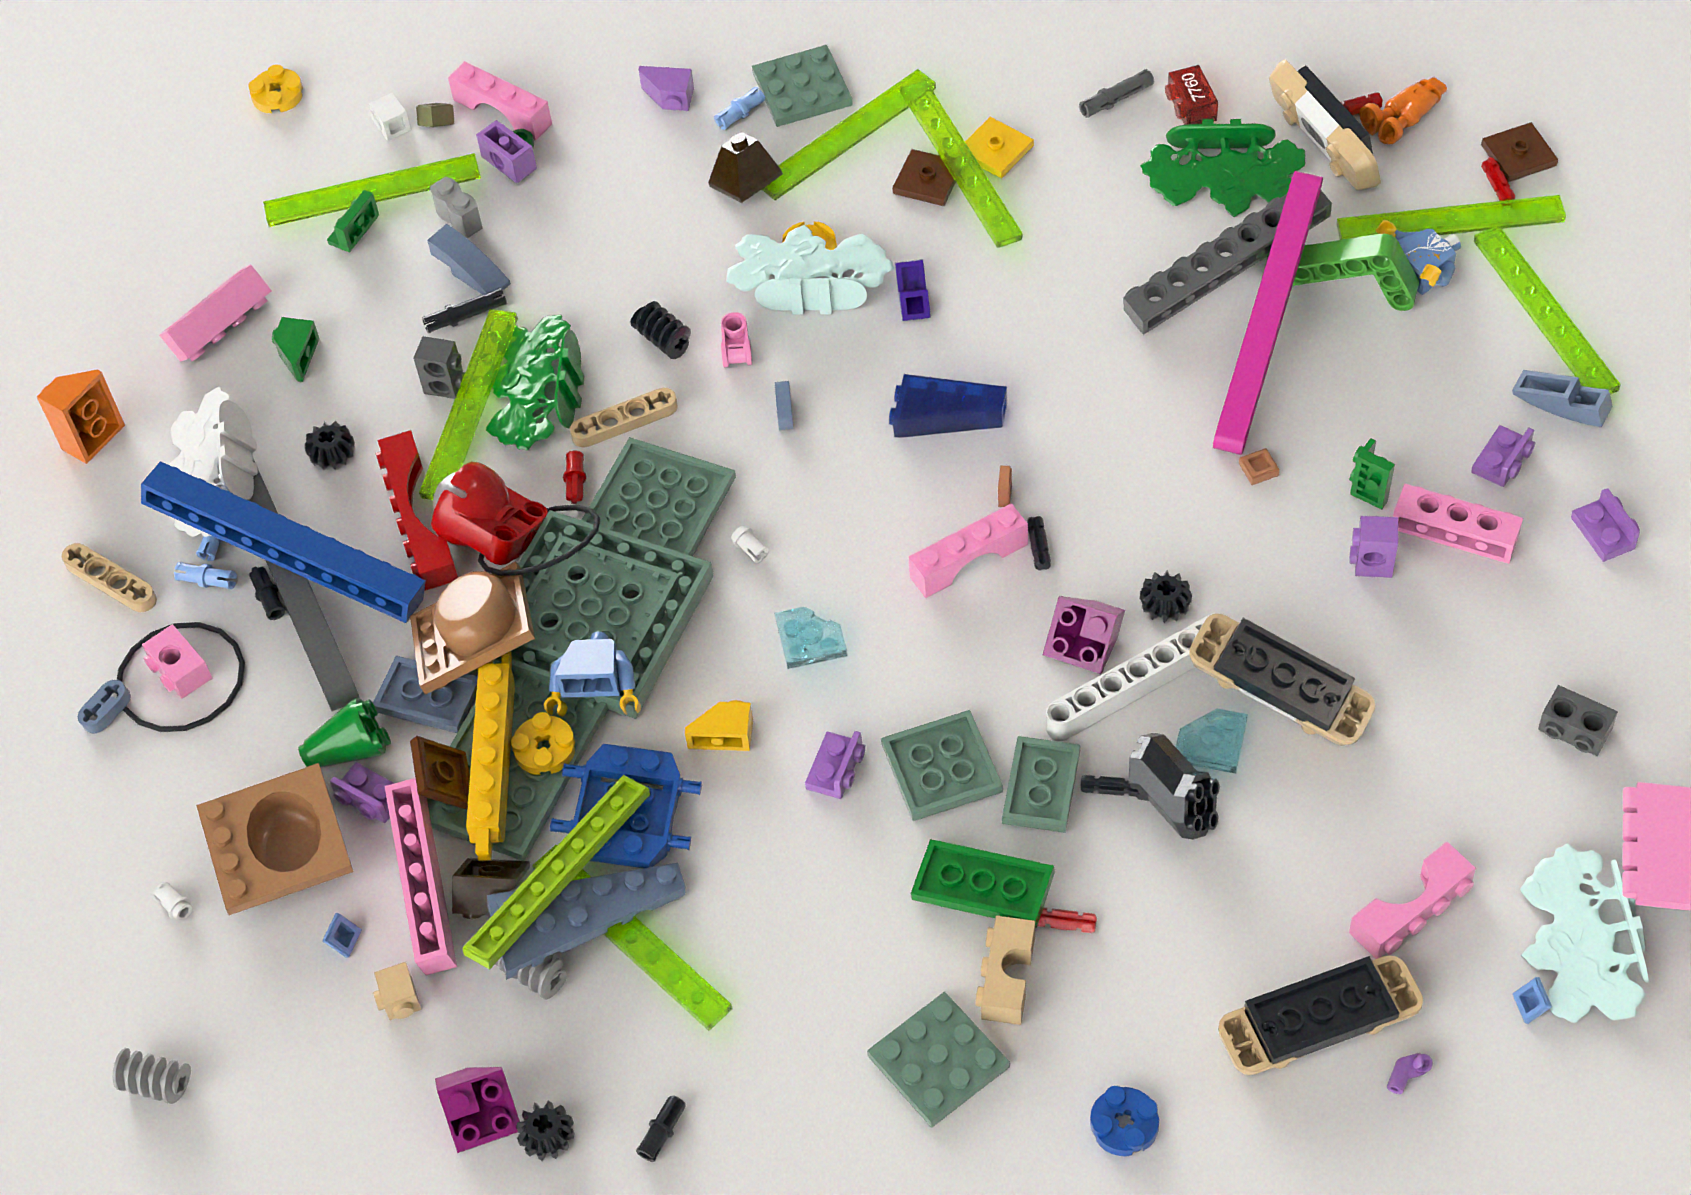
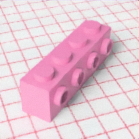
M250 264L239 270L159 334V336L180 362L189 358L191 361H194L205 352L203 346L210 341L212 344H215L226 335L223 330L229 325L236 327L247 318L244 313L250 308H253L255 311L268 301L265 296L272 292V290Z

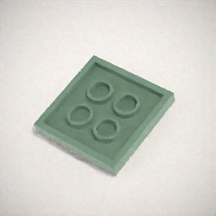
M827 45L752 65L753 75L759 89L765 96V102L776 127L853 105L850 92Z
M970 710L881 738L882 747L912 821L1003 792V785Z
M945 991L867 1050V1056L931 1128L1010 1068V1061Z

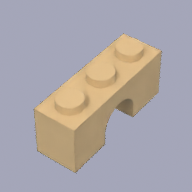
M996 916L994 928L988 927L986 947H990L989 957H983L981 965V976L985 977L984 987L978 986L975 1003L976 1006L981 1007V1020L1021 1025L1026 998V980L1011 978L1004 971L1014 964L1031 965L1035 942V921Z

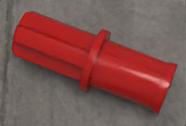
M573 450L569 451L565 457L566 471L563 474V481L566 483V500L571 501V504H577V502L583 500V483L586 481V473L583 471L584 454Z

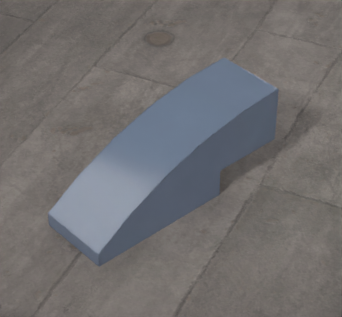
M445 224L427 240L431 255L449 266L453 276L480 294L484 295L498 288H501L503 291L511 284L505 274L478 247L450 225Z
M1523 370L1512 390L1513 395L1546 412L1592 426L1602 427L1613 407L1609 390L1581 386L1579 377Z

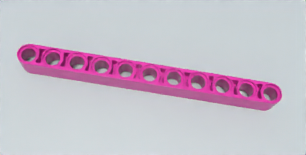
M1298 171L1293 173L1213 441L1214 449L1239 455L1243 454L1323 183V177Z

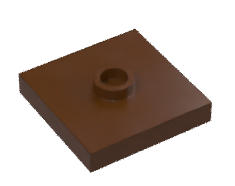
M1532 122L1482 138L1481 146L1489 157H1493L1498 162L1500 170L1504 173L1508 182L1557 166V156Z
M911 149L892 187L893 194L945 206L963 169V161Z
M420 736L410 740L418 795L467 810L470 774L466 752Z

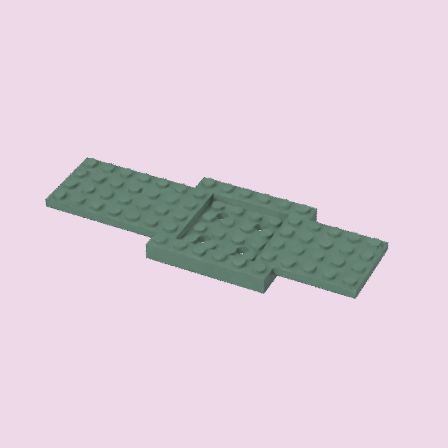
M629 437L588 507L592 508L600 517L597 534L587 546L570 558L549 568L523 575L535 639L511 651L512 674L515 683L512 737L519 726L525 721L533 718L537 713L546 712L544 702L552 695V692L549 691L552 664L567 651L571 642L575 640H590L594 632H603L614 640L617 650L623 651L631 662L636 688L633 689V695L640 702L642 709L713 578L711 562L693 557L736 478L735 470ZM550 510L519 561V567L524 569L543 564L573 549L583 542L593 530V517L589 513H585L583 518L579 520ZM577 573L585 574L581 580L574 581L570 579L572 575ZM632 590L639 592V595L635 598L628 599L624 597L625 593ZM551 619L558 621L554 627L546 628L543 626L546 621ZM501 656L494 659L493 664L501 663ZM620 691L619 696L564 698L561 696V700L567 705V712L563 717L558 715V704H556L553 708L552 716L561 718L572 729L575 739V753L569 763L570 765H578L608 710L634 719L637 718L639 713L635 710V702H629L626 705L627 715L620 708L619 703L621 697L624 696L623 691ZM475 704L450 747L466 752L469 774L471 769ZM549 741L539 742L537 749L542 747L548 749L550 747ZM512 745L504 842L493 843L492 850L525 861L571 777H562V770L552 774L550 771L540 772L541 775L526 772L517 764ZM427 798L432 828L469 841V834L466 829L467 810Z

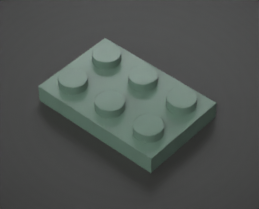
M1022 736L1017 737L1002 814V824L1066 833L1080 756L1079 744Z

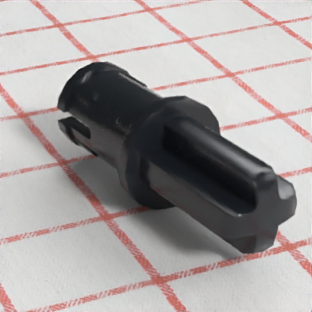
M263 566L253 567L249 577L256 590V600L262 603L269 620H277L285 614V609L277 595L279 590L275 584H272Z
M674 1095L668 1097L656 1119L650 1120V1128L636 1149L640 1157L647 1161L655 1162L666 1140L674 1135L672 1129L686 1107V1103L682 1099Z

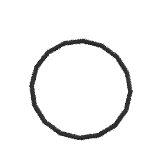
M580 505L547 508L548 512L550 510L554 512L577 510L589 513L594 519L593 530L583 542L573 549L543 564L524 569L499 570L488 567L484 561V555L479 553L478 562L485 572L499 576L524 575L549 568L570 558L587 546L599 530L600 517L592 508Z
M201 622L173 624L176 629L201 628L217 633L233 646L239 661L237 684L226 702L205 718L179 726H159L143 721L127 706L123 711L140 726L159 732L187 731L208 723L228 708L243 685L245 661L238 643L222 629ZM170 625L150 632L131 647L118 668L117 680L122 682L125 667L134 653L142 647V644Z

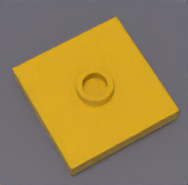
M989 117L958 148V156L1002 179L1034 146V139Z

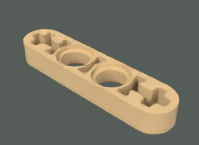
M659 388L577 419L570 426L572 441L578 447H589L668 417L677 410L678 405L675 392L669 388ZM641 408L645 410L641 416L630 415V412L634 409ZM613 418L618 420V423L614 426L608 427L603 425L607 419ZM595 425H598V427H599V430H598V431H596ZM585 430V432L588 434L583 435L581 431Z
M74 543L63 550L62 560L71 573L132 610L146 612L156 604L157 598L152 586L87 546ZM82 556L85 564L83 565L82 561L78 560L77 558H80ZM96 567H105V571L101 575H91L92 570ZM120 579L127 580L124 587L119 589L112 588L116 581ZM135 590L136 594L139 595V596H141V597H139L138 599H136V597H135L133 591Z

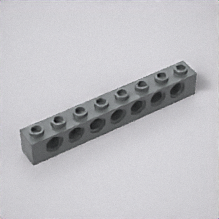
M1322 190L1320 191L1310 229L1331 216L1332 202ZM1287 194L1281 198L1276 197L1272 199L1261 211L1250 213L1244 218L1243 222L1234 228H1226L1218 238L1211 242H1204L1191 255L1180 257L1173 263L1172 267L1164 272L1159 271L1155 273L1145 284L1140 287L1135 286L1131 288L1123 297L1124 311L1143 335L1269 256L1277 226L1270 227L1267 224L1279 223ZM1253 238L1255 240L1252 242H1247L1243 239ZM1224 252H1228V253H1230V254H1232V255H1231V256H1228V257H1224V256H1221L1220 254H1221V253H1224ZM1205 267L1208 270L1201 272L1198 271L1197 268ZM1175 282H1183L1185 285L1175 286L1173 284ZM1151 297L1161 298L1159 301H1151L1149 299Z

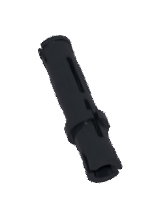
M498 288L454 306L451 304L446 305L444 310L422 317L423 324L427 326L425 329L429 334L448 325L454 327L458 325L459 321L499 306L507 305L505 296L502 297L504 293L501 288Z

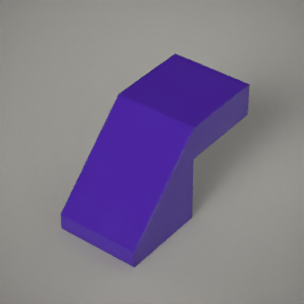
M923 259L895 262L902 321L931 318Z

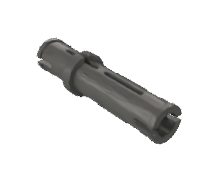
M1144 69L1108 89H1100L1096 95L1079 103L1080 112L1085 118H1089L1101 110L1113 108L1114 104L1153 85L1154 77L1148 69Z

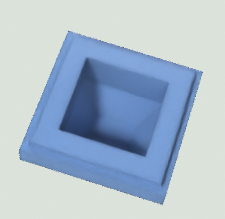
M335 913L322 941L348 958L362 929L341 914Z
M1535 977L1513 993V997L1526 1024H1529L1552 1008L1540 977Z

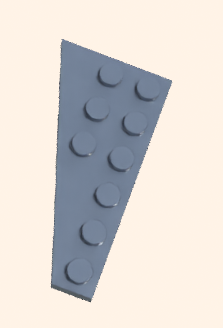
M678 863L571 881L501 957L506 980L516 976L518 970L530 964L532 967L543 963L544 958L556 952L564 953L606 933L608 927L619 922L623 925L632 921L634 915L646 909L653 911L684 896L686 887ZM515 891L487 895L490 917Z

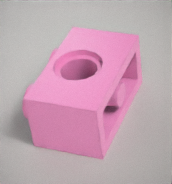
M173 624L142 644L147 654L143 659L153 673L159 671L162 675L159 678L169 692L175 690L181 699L212 679L205 661Z

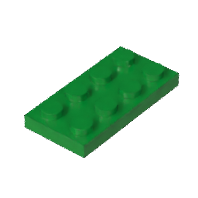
M930 839L910 894L914 901L990 918L1002 916L1035 921V928H1037L1055 869L1054 865Z

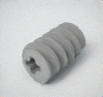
M551 954L544 958L543 963L532 967L530 964L518 970L517 975L512 978L518 979L522 985L528 986L531 991L539 993L540 997L547 1000L553 997L566 981L567 972L565 970L561 971L563 961L559 958L552 961L553 955ZM500 958L495 963V965L498 966L499 969L504 972V968Z
M124 1048L117 1055L113 1068V1084L117 1090H127L131 1094L139 1093L141 1096L148 1098L151 1096L154 1100H164L170 1104L177 1102L184 1094L191 1075L189 1064L184 1063L179 1069L178 1061L172 1060L167 1065L166 1058L159 1057L155 1062L154 1055L147 1054L143 1058L141 1051L133 1052L130 1057L131 1052L129 1048Z

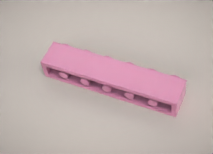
M415 778L385 786L415 963L425 975L456 968V957L427 797L418 795Z

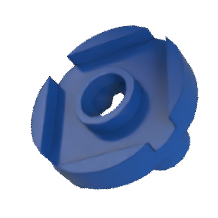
M1120 1086L1109 1087L1104 1094L1099 1096L1091 1109L1090 1126L1097 1143L1105 1151L1117 1156H1130L1133 1152H1138L1141 1149L1144 1151L1149 1148L1155 1141L1159 1130L1158 1108L1155 1101L1138 1089ZM1128 1115L1134 1124H1127L1125 1128L1119 1127V1120L1116 1118Z

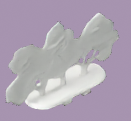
M217 387L205 395L198 413L182 411L177 421L173 423L171 428L173 445H177L182 451L169 465L177 467L194 477L201 478L218 487L220 484H223L220 487L221 489H227L234 495L249 500L253 496L254 491L253 476L258 474L257 464L253 462L252 452L257 450L256 440L252 438L250 422L244 411L236 403L229 401V394L221 392V387ZM218 423V428L214 430L213 426ZM218 463H219L220 475L218 474V468H217V467H218ZM216 478H219L220 481L217 484H215L214 480ZM175 519L174 527L180 531H186L187 535L194 537L202 533L204 537L212 536Z

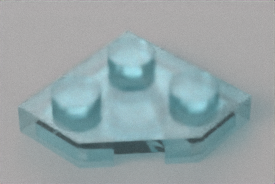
M806 607L774 613L787 669L847 656V648L840 624L832 620L826 621L816 616L814 611Z
M1217 708L1180 728L1176 748L1193 766L1236 774L1248 714Z

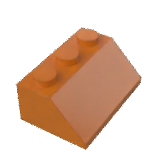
M98 369L56 377L36 396L61 449L86 464L125 426L103 373Z

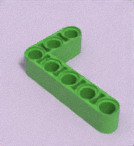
M1377 234L1305 245L1293 286L1374 275L1390 306L1399 311H1407L1414 306L1419 280L1399 241L1389 234Z

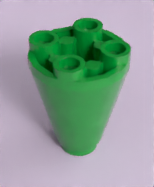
M358 697L351 700L306 738L304 744L298 747L300 757L306 767L319 763L321 768L384 754L386 746L391 744V740L384 727L380 728L375 719L378 713L373 702L370 699L363 701Z

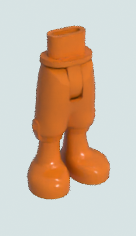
M1435 77L1429 80L1422 79L1393 98H1390L1383 110L1374 103L1364 105L1359 113L1361 123L1370 135L1373 136L1378 132L1379 140L1383 144H1394L1401 139L1403 128L1411 127L1418 123L1441 100L1442 94L1447 91V87Z

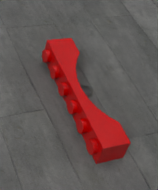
M409 430L377 440L381 450L375 453L380 470L384 468L387 470V473L383 474L382 477L387 491L393 490L394 492L393 496H389L394 513L400 512L401 517L397 518L396 522L401 536L407 534L408 540L403 541L408 558L414 557L415 563L410 564L412 573L426 580L424 591L451 583L458 578L447 540L427 529L413 512V492L423 467L412 431Z

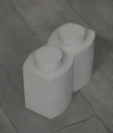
M445 176L430 186L436 212L442 220L451 223L452 227L466 238L483 229L475 199L468 193L462 192L455 180Z

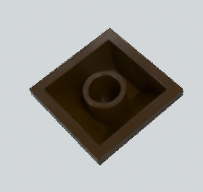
M741 132L732 136L728 142L721 146L708 183L711 188L743 203L782 176L783 173L757 139Z
M467 858L452 876V914H462V917L467 919H476L485 915L489 911L487 895L511 891L529 870L530 861L495 859L478 861L476 858Z

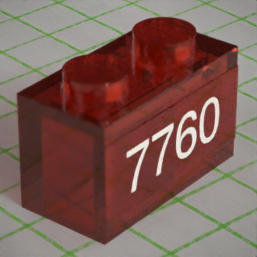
M1196 65L1169 72L1165 93L1169 101L1172 100L1176 117L1182 119L1184 125L1202 124V119L1217 121L1218 100L1200 66Z

